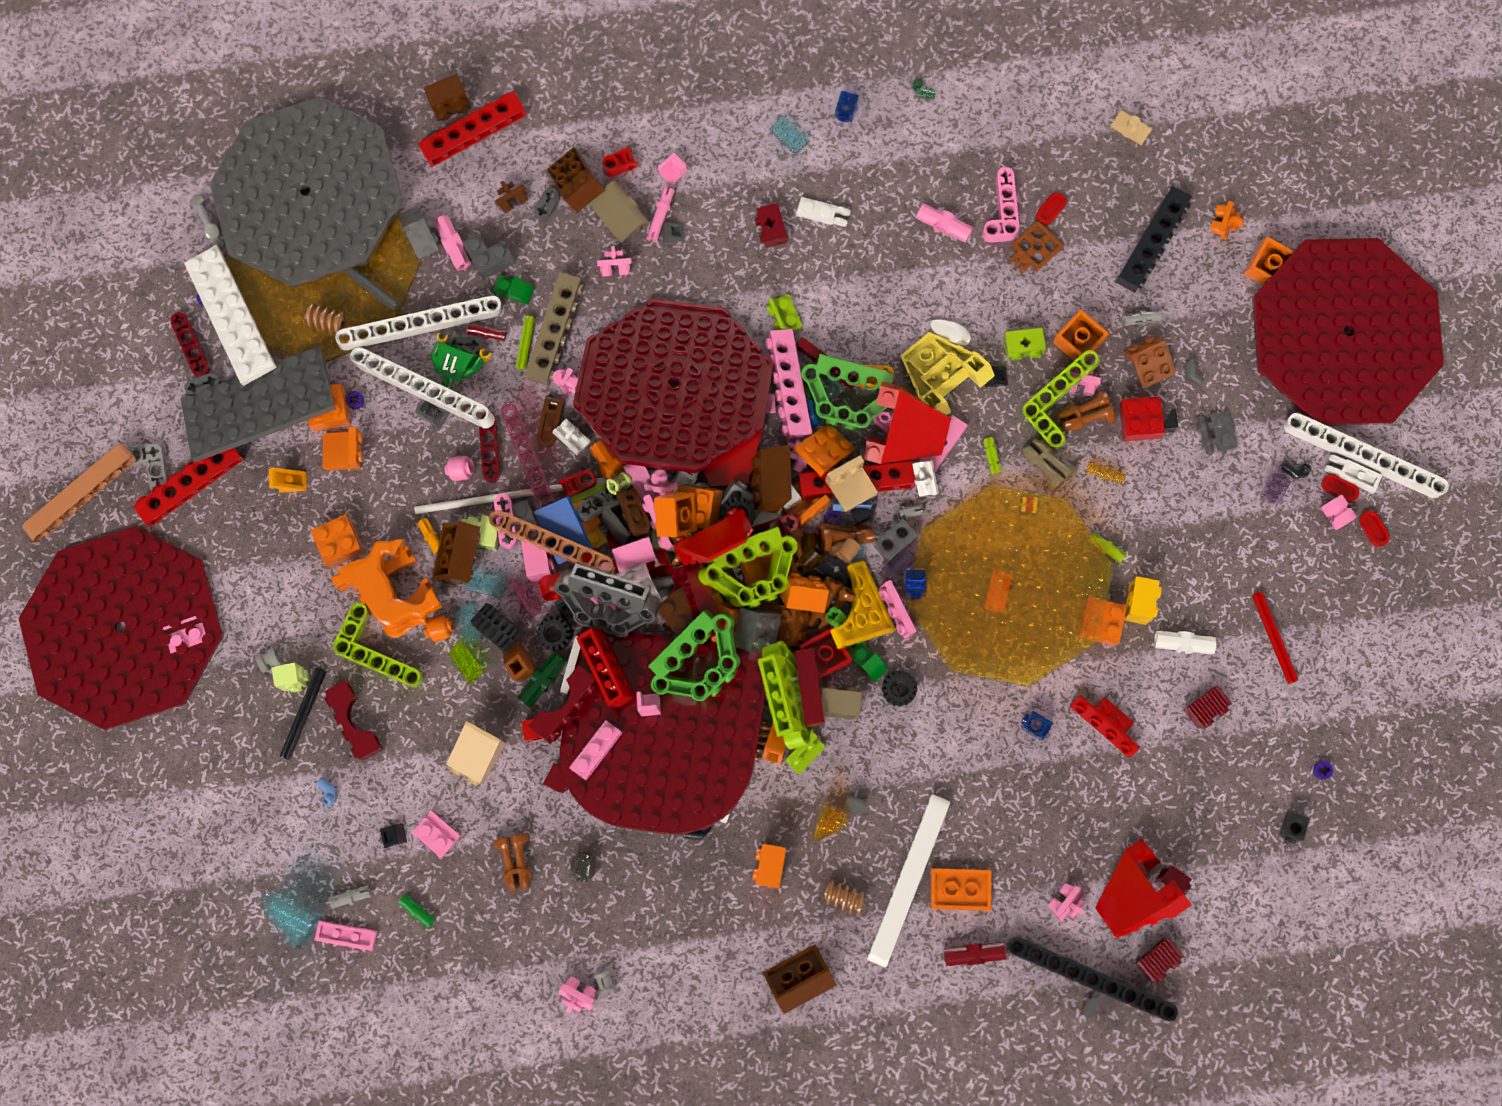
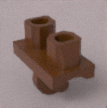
M502 180L500 182L502 187L496 191L498 195L504 192L506 194L495 200L494 203L505 214L514 209L509 201L511 198L515 197L519 205L528 201L525 186L522 184L510 191L509 189L515 186L513 182L505 184Z

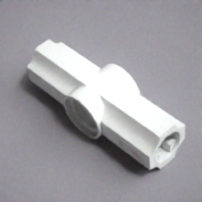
M1156 631L1154 648L1176 650L1175 652L1177 653L1184 651L1185 654H1192L1194 652L1213 655L1216 649V637L1199 636L1185 631L1177 633Z

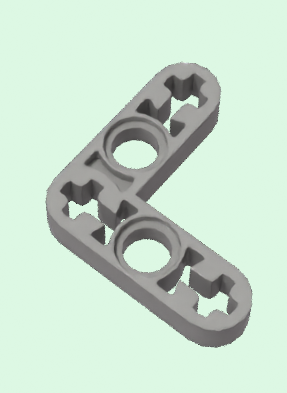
M152 443L128 448L132 454L134 452H140L141 454L140 459L131 466L147 465L151 493L152 489L158 485V482L156 480L153 481V479H159L161 485L168 481L165 455L161 446ZM154 448L159 451L155 457L152 454L146 455L147 459H145L143 450L147 453L153 452ZM156 466L162 467V472L159 475L153 474V469Z

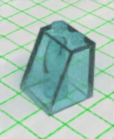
M272 890L271 893L268 892L263 900V911L290 947L293 949H304L323 912L283 891Z

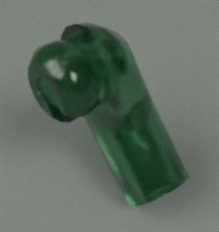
M920 78L914 79L912 89L919 98L935 100L936 91L925 89Z

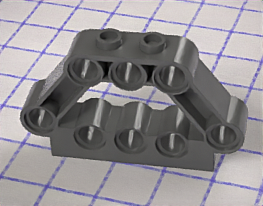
M576 563L572 571L563 570L554 586L555 592L563 598L578 624L589 628L602 629L603 632L618 637H625L631 630L645 623H652L661 606L660 601L656 597L649 595L650 586ZM590 598H597L604 604H616L624 611H616L608 605H597Z

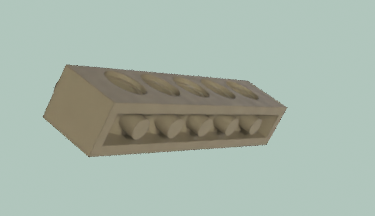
M559 272L525 374L527 380L549 386L550 381L553 382L555 366L560 363L562 357L560 353L561 348L565 347L567 342V336H565L567 329L570 330L573 324L572 314L573 312L576 313L578 309V296H581L584 290L580 277ZM565 293L572 294L569 298H563ZM560 310L566 311L564 315H557ZM554 327H560L558 332H551ZM549 344L555 345L551 350H547L546 346ZM543 361L549 362L546 367H541L540 364Z

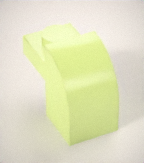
M482 514L481 522L474 517L462 518V522L480 527L478 548L497 551L499 544L498 531L491 526L488 516Z

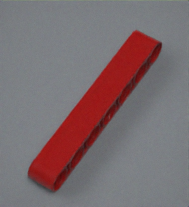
M663 549L653 551L656 560L646 563L651 578L670 573L673 567L668 551ZM612 560L615 566V570L611 575H615L620 572L618 571L615 560ZM602 563L600 569L607 570L610 567V563ZM561 572L540 578L539 585L544 600L552 601L562 598L554 590Z

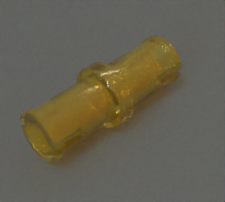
M1090 461L1085 471L1100 477L1103 481L1109 480L1120 485L1124 483L1126 474L1111 470L1109 466L1103 467Z

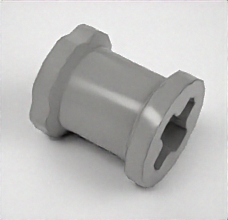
M610 970L593 976L597 980L600 989L599 995L616 989L610 977Z

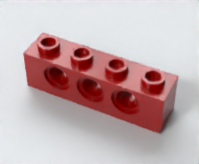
M590 628L576 637L608 706L621 707L635 698L603 630Z

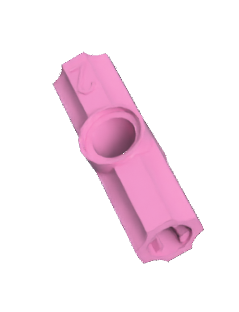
M923 203L916 216V219L932 226L936 232L940 231L943 235L949 234L965 243L973 230L972 226L957 220L952 213L945 210L939 211Z
M448 215L436 218L434 221L435 227L456 270L468 268L471 262L463 248L464 245L458 232H455L450 218Z

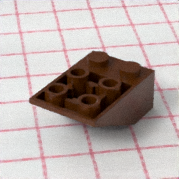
M575 147L546 169L565 202L576 213L605 191L597 176Z

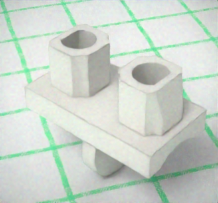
M567 419L553 430V434L576 455L591 442Z
M932 460L914 462V482L917 485L919 497L937 495L939 491Z

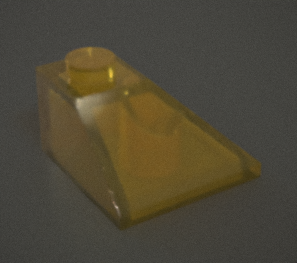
M824 803L811 843L816 844L840 832L841 827L845 828L849 818L845 816L846 811Z

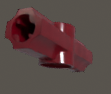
M1004 942L968 944L964 947L945 948V966L978 965L990 961L1006 960Z

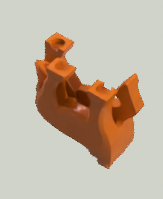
M402 539L376 541L367 558L352 561L338 568L339 573L330 578L337 589L339 588L341 592L349 588L359 591L358 597L362 604L366 605L375 618L383 625L386 634L394 638L404 635L414 626L427 625L428 618L426 616L443 607L436 598L437 593L426 577L420 582V586L413 596L404 600L399 599L395 585L390 577L400 570L418 563L407 545L404 547L405 543ZM386 555H392V556H394V557H392V558H390V559L384 561V556H386Z

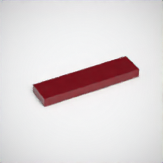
M814 648L796 650L795 658L805 727L825 724L815 650Z

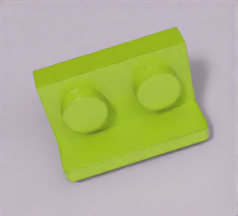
M789 294L774 300L772 297L768 298L766 308L769 316L773 315L775 319L773 322L775 330L793 329V332L803 329Z
M814 732L810 735L811 741L809 744L796 748L785 760V763L798 775L825 748V745L817 739L818 736Z

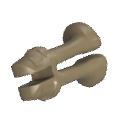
M1037 438L1031 442L1034 449L1029 445L1022 449L1029 464L1032 466L1036 465L1049 478L1048 489L1051 493L1056 492L1063 485L1064 481H1068L1078 471L1075 466L1066 465L1051 452L1052 448ZM1045 459L1048 460L1051 464H1053L1059 470L1061 475L1054 471L1045 462Z

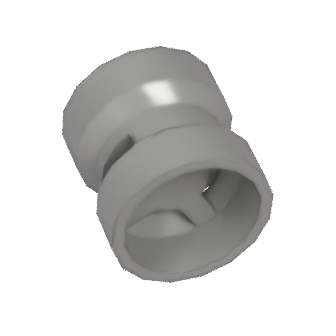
M274 647L268 649L265 654L260 653L255 656L256 662L263 673L269 671L270 667L282 664Z

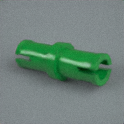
M404 894L397 903L411 914V918H416L427 929L436 920V918L423 909V905H418L407 894Z

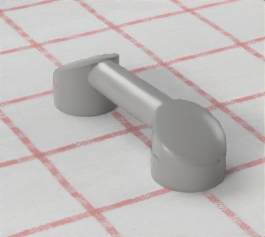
M201 195L194 196L190 200V205L198 211L205 225L204 233L206 237L211 241L218 240L221 237V231L211 222L205 210L206 200Z

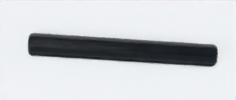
M317 667L313 673L280 753L281 758L290 760L326 675L324 669Z

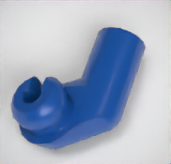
M813 400L806 401L811 428L817 427L820 419L815 412Z

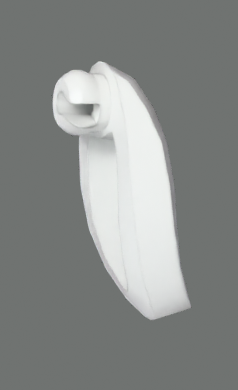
M933 320L931 322V327L936 335L949 340L950 343L963 346L970 343V334L962 325L946 320Z

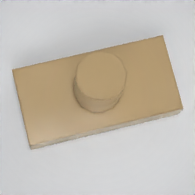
M1122 110L1111 124L1113 129L1141 146L1152 131V128L1140 122L1138 116H1130Z

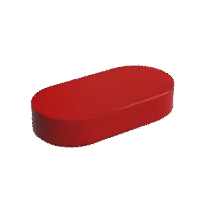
M1061 193L1052 194L1038 209L1036 220L1042 225L1051 224L1065 208L1067 203L1066 197Z
M1329 474L1322 479V489L1336 498L1343 495L1346 501L1350 503L1359 497V489L1355 484L1335 474Z
M1371 510L1362 513L1359 517V523L1370 543L1376 547L1386 545L1390 536L1379 515Z

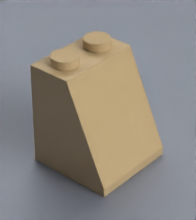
M466 721L446 765L451 767L449 771L457 776H460L461 773L466 775V781L475 786L478 783L483 785L506 743Z

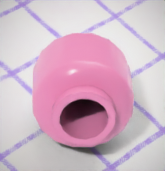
M467 456L451 457L445 465V473L452 481L468 480L475 470L473 461Z

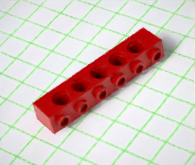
M514 91L505 93L500 99L487 103L485 107L479 110L472 111L467 117L454 121L452 125L446 128L439 129L434 135L424 137L418 143L419 148L432 168L525 117V109ZM502 109H507L506 112L500 113ZM475 126L473 130H468L469 127ZM459 135L458 138L452 139L453 136ZM438 144H443L442 147L436 148Z
M232 448L198 462H190L183 467V471L171 475L166 483L154 487L152 493L148 496L140 497L136 501L137 504L132 507L144 523L152 527L234 468L244 458L236 448ZM223 455V460L220 463H216V457ZM203 466H207V472L200 474V469ZM188 477H191V478H192L191 484L188 485V486H185V485H184L185 479L188 478ZM175 488L176 494L173 497H169V491ZM160 500L159 507L153 508L154 501Z
M896 461V463L890 464L877 463V465L872 466L863 464L862 468L877 492L911 489L915 486L912 461ZM832 469L822 476L812 470H806L799 474L798 485L802 501L814 500L818 496L822 498L825 494L828 498L835 497L825 481L827 474L833 471ZM889 473H897L898 478H892ZM877 474L880 479L873 480L870 475ZM814 481H821L823 483V486H816L814 484Z

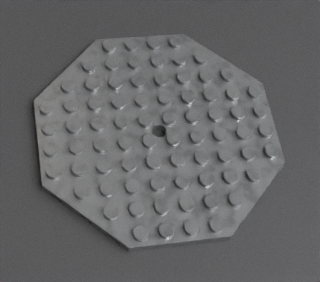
M321 97L247 120L209 183L228 255L291 288L299 287L300 284L309 281L314 282L323 279L325 276L334 273L338 274L350 270L349 268L358 265L368 264L404 201L383 128ZM310 188V193L303 196L302 189Z

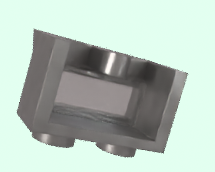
M424 399L418 403L415 413L420 418L436 426L438 429L441 428L451 413Z

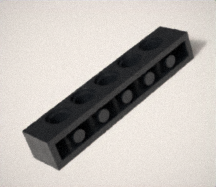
M1174 186L1171 187L1115 283L1133 293L1138 288H1143L1147 281L1144 278L1145 275L1152 273L1156 266L1153 263L1155 258L1160 259L1165 250L1162 247L1164 243L1169 244L1174 234L1171 231L1173 228L1177 229L1183 220L1180 218L1181 214H1186L1192 205L1189 203L1192 196ZM1169 208L1175 209L1177 213L1171 212ZM1160 223H1165L1168 228H1163ZM1151 238H1156L1159 243H1154ZM1142 253H1147L1150 258H1145ZM1138 268L1141 273H1135L1133 269Z

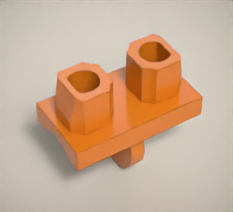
M1228 201L1227 205H1217L1215 215L1216 217L1223 218L1222 222L1212 221L1211 233L1220 235L1221 239L1227 240L1230 227L1231 231H1236L1237 227H1242L1244 224V220L1240 218L1241 213H1235L1236 210L1233 207L1234 202Z

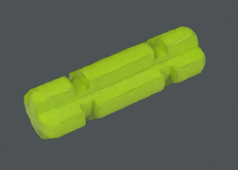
M985 438L983 443L986 448L988 464L991 465L989 467L991 474H998L1001 472V467L998 464L999 458L996 447H994V438Z

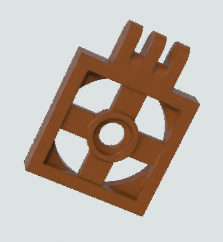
M1037 221L1011 245V248L1017 253L1010 258L1009 262L1012 264L1017 259L1018 262L1014 267L1017 269L1020 265H1023L1019 271L1021 274L1030 266L1038 272L1064 248V245ZM1040 232L1044 235L1041 238H1035L1030 233ZM1024 239L1030 244V248L1026 252L1021 249ZM1049 240L1053 243L1052 253L1045 248V244ZM1036 243H1039L1041 245V248L1035 249L1034 245ZM1035 253H1040L1045 259L1042 262H1034L1031 257Z

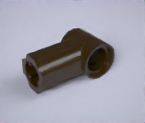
M814 532L811 534L806 533L803 536L804 554L800 557L801 562L809 569H813L826 556L825 551L820 547L819 536Z

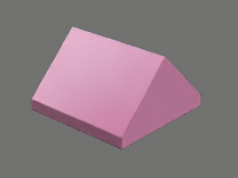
M649 537L612 549L611 551L619 572L643 562L648 563L656 560Z

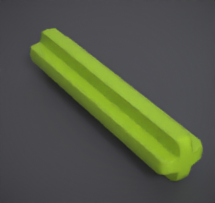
M525 316L516 361V368L519 370H525L527 367L535 318L532 316Z

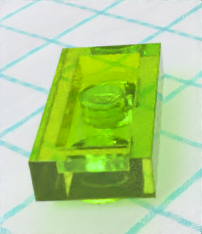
M463 641L457 643L448 653L469 684L477 681L484 673Z

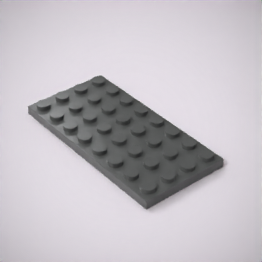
M318 346L276 362L277 368L244 386L236 377L204 389L196 395L180 398L191 459L194 462H198L336 410L321 347Z

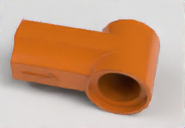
M601 440L590 447V451L598 462L600 473L604 479H609L624 471L623 465L619 463Z

